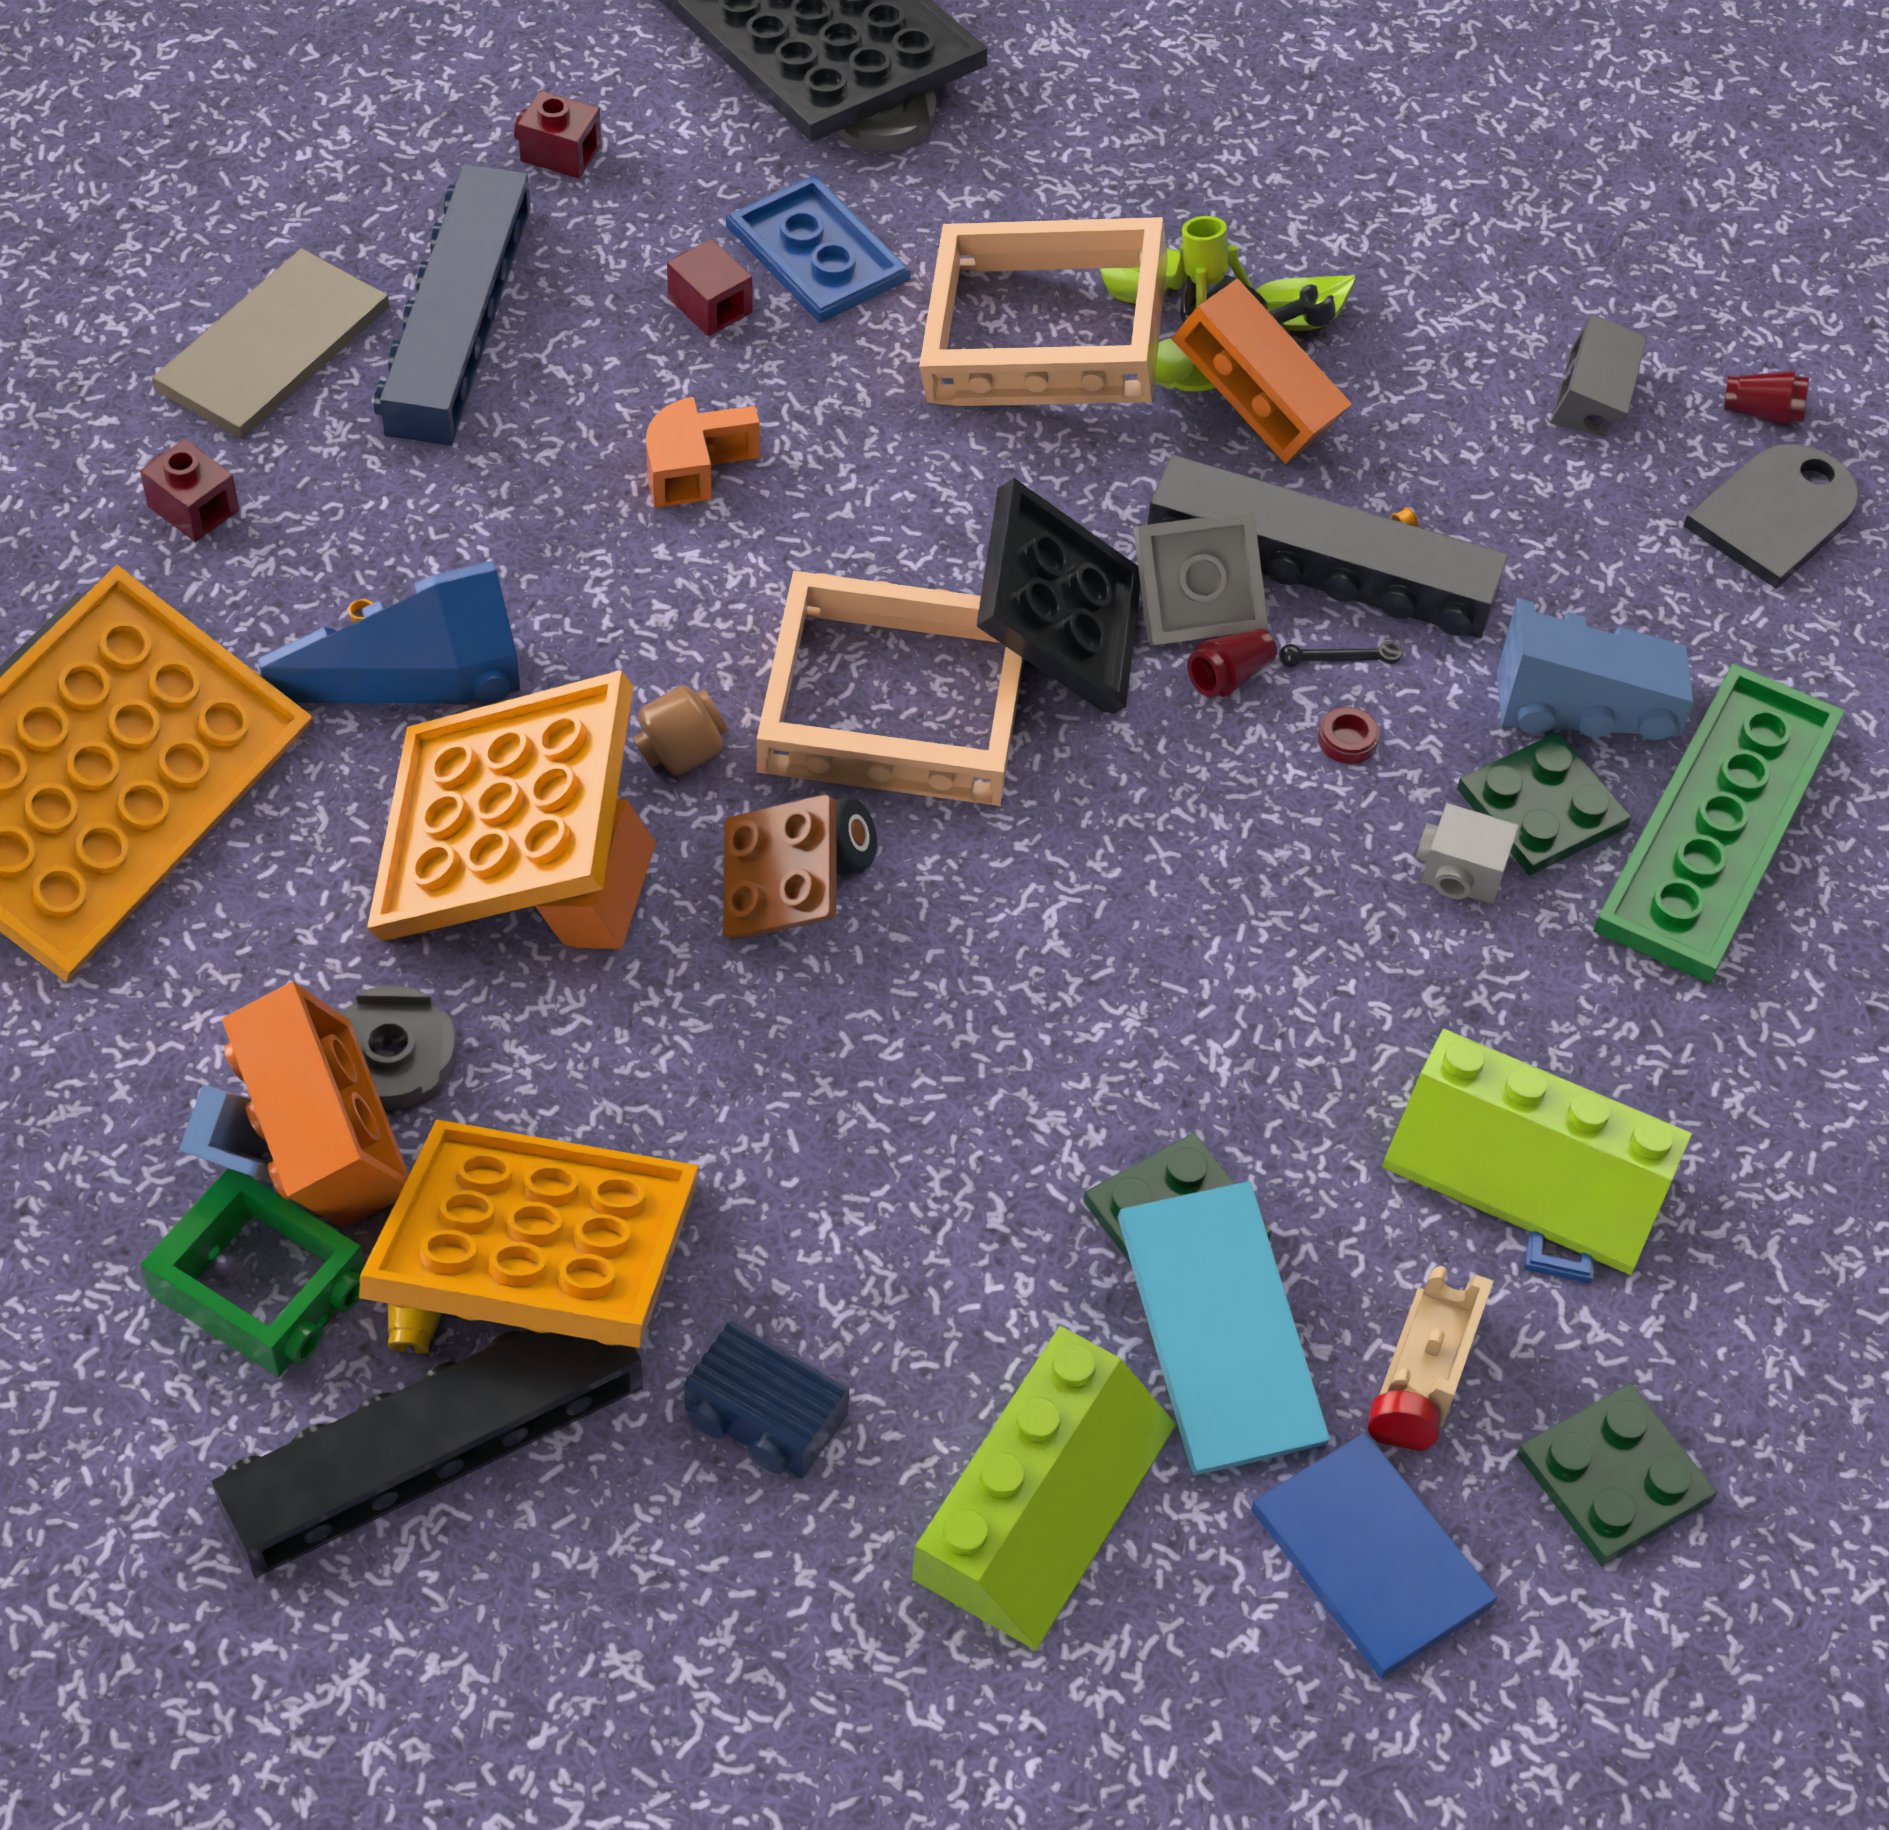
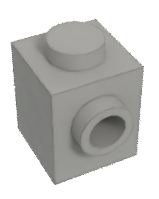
M1446 803L1439 825L1426 823L1417 850L1416 859L1427 862L1421 883L1434 886L1440 894L1448 898L1463 899L1469 897L1494 905L1519 825Z

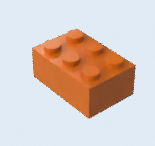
M294 981L221 1018L230 1041L224 1047L225 1056L235 1075L246 1084L251 1098V1102L246 1104V1113L256 1133L263 1140H266L273 1158V1161L268 1163V1173L278 1193L284 1199H292L308 1208L313 1215H321L341 1227L361 1221L394 1204L409 1173L350 1020Z

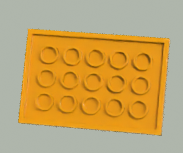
M119 565L113 567L0 677V932L66 983L309 728L312 716Z

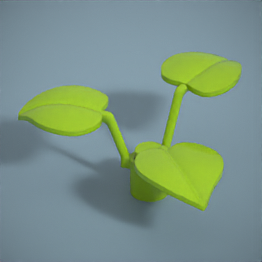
M1200 216L1188 220L1182 226L1183 244L1179 246L1180 251L1167 248L1168 263L1164 297L1168 293L1169 288L1174 290L1181 289L1189 275L1192 282L1196 284L1197 308V306L1207 300V286L1219 283L1224 278V273L1228 270L1229 265L1236 278L1253 288L1238 259V247L1236 245L1228 246L1227 225L1218 217ZM1140 267L1100 268L1103 282L1112 297L1120 301L1136 303ZM1355 275L1280 279L1265 283L1255 291L1265 299L1268 304V311L1298 300L1300 291L1304 286L1315 285L1318 290L1316 304L1322 303L1330 295L1334 296L1335 319L1342 311L1355 286ZM1303 315L1280 324L1285 330L1293 331L1320 328L1309 325L1304 320ZM1171 338L1159 342L1155 384L1167 389L1178 388L1183 391L1195 392L1216 388Z

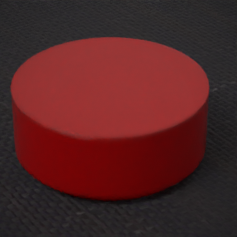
M1390 1391L1379 1395L1372 1401L1368 1432L1378 1443L1417 1451L1425 1450L1433 1446L1438 1439L1440 1410L1435 1403L1421 1394L1410 1391Z

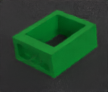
M227 1168L140 1263L151 1296L272 1374L280 1377L293 1361L297 1364H302L313 1355L322 1339V1327L337 1310L346 1313L360 1300V1275L365 1263L361 1245L289 1200L284 1199L281 1195L249 1175ZM253 1216L326 1261L270 1326H267L196 1280Z

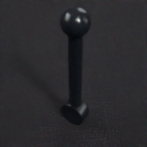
M1390 641L1382 643L1379 649H1300L1297 645L1287 644L1281 648L1279 659L1283 665L1288 667L1297 666L1300 661L1380 659L1382 662L1392 664L1400 660L1402 649L1398 644Z

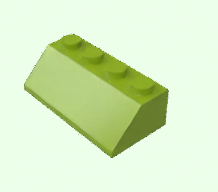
M1443 1028L1419 1075L1383 1161L1382 1168L1529 1232L1537 1231L1543 1234L1544 1238L1580 1254L1583 1252L1589 1254L1596 1261L1632 1275L1692 1133Z
M1060 1325L916 1543L912 1580L1037 1651L1176 1427L1175 1422L1121 1358Z

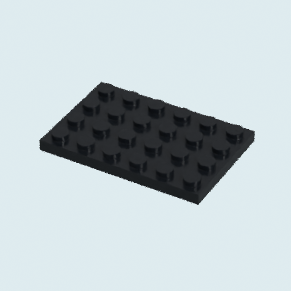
M660 0L810 142L829 136L838 130L987 66V47L932 0Z

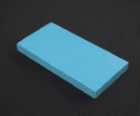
M1251 1181L1121 1209L1118 1214V1221L1193 1476L1327 1445L1330 1437Z

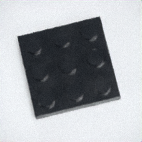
M1012 478L997 490L976 626L1102 712L1116 713L1122 710L1127 704L1141 589L1138 565L1016 478Z

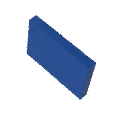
M816 175L810 176L726 216V227L819 323L910 280V269Z
M1366 1432L1253 1501L1251 1511L1380 1679L1386 1677L1492 1608L1498 1598Z

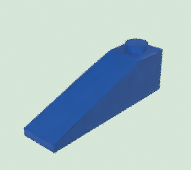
M493 561L435 574L414 584L417 593L386 608L381 600L362 609L365 618L339 631L323 627L258 658L260 675L294 703L463 704L475 700L485 703L498 701L509 692L519 690L520 679L517 652L495 564Z

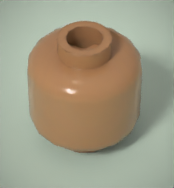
M681 685L646 704L639 710L638 722L642 732L632 738L651 769L662 763L668 773L674 776H681L718 755L723 748L721 735L729 730L705 689L696 693L691 687Z

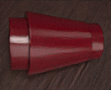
M1796 370L1740 375V377L1728 376L1724 409L1735 410L1738 413L1789 426V421L1804 422L1809 377L1795 376Z
M1262 628L1202 641L1197 645L1195 652L1188 658L1187 670L1189 678L1201 694L1208 697H1213L1217 694L1221 697H1227L1276 658V643L1271 634Z

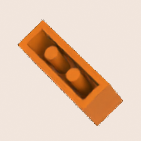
M1238 278L1197 306L1171 338L1285 464L1326 433L1352 405Z

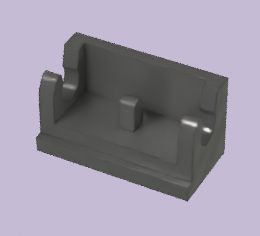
M1591 313L1570 347L1550 423L1603 437L1606 436L1607 428L1600 423L1591 422L1587 416L1599 415L1607 421L1621 424L1628 414L1647 336Z

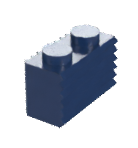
M732 1321L727 1322L724 1331L719 1333L716 1342L711 1344L708 1352L703 1355L700 1363L695 1365L692 1374L687 1376L684 1383L685 1410L689 1412L688 1416L691 1422L701 1432L715 1439H722L727 1434L748 1446L749 1455L762 1468L775 1474H782L787 1469L802 1479L849 1412V1388Z

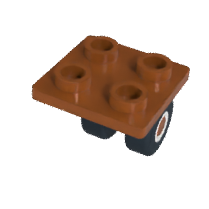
M820 795L728 817L724 822V936L731 939H744L834 919L836 916V873L847 874L866 870L870 867L876 855V829L873 819L864 804L853 797L835 800L828 795Z

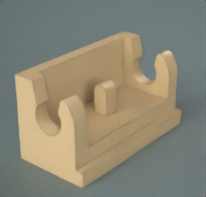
M1443 1266L1431 1270L1425 1289L1418 1287L1379 1394L1390 1391H1410L1427 1397L1440 1410L1439 1426L1443 1427L1494 1282L1475 1274L1468 1281L1465 1290H1456L1444 1283L1447 1269Z

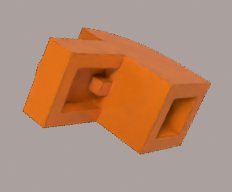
M689 397L673 402L659 411L650 422L646 433L647 478L654 508L712 500L711 465L760 458V422L756 407L748 406L698 413L694 397Z

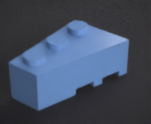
M1517 597L1497 668L1501 727L1520 728L1528 734H1542L1549 730L1580 731L1589 737H1602L1611 732L1640 734L1649 740H1662L1671 735L1681 736L1693 704L1686 645L1623 627H1618L1614 632L1615 634L1587 627L1586 617L1568 612L1563 620L1535 612L1534 602Z

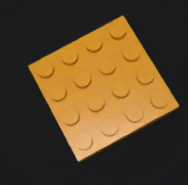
M620 670L407 727L367 927L380 941H387L603 890L634 687L626 675Z
M436 1119L361 1272L359 1298L387 1303L398 1308L411 1307L456 1315L466 1320H484L523 1327L539 1333L551 1332L596 1340L606 1345H624L640 1348L697 1187L699 1165Z

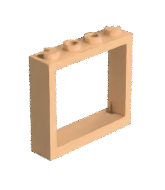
M1163 217L943 224L919 365L927 403L952 406L1152 402L1168 263ZM974 255V258H961V256ZM1140 267L1131 345L947 349L960 270L985 272ZM1124 374H1137L1138 380H1125ZM942 378H953L954 384H942Z
M793 571L757 734V773L1001 806L1024 658L1008 647L1005 648L989 750L785 723L783 720L805 617L999 642L976 626L981 599L979 595L951 592L944 589L934 590L897 585L885 581L875 582L845 578L825 573L815 574ZM774 750L789 752V755L774 754ZM973 779H989L990 783L973 781Z

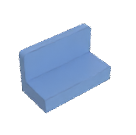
M202 1085L179 1151L253 1177L271 1180L267 1168L268 1163L271 1161L262 1158L267 1142L256 1133L246 1113V1104L251 1102V1098Z

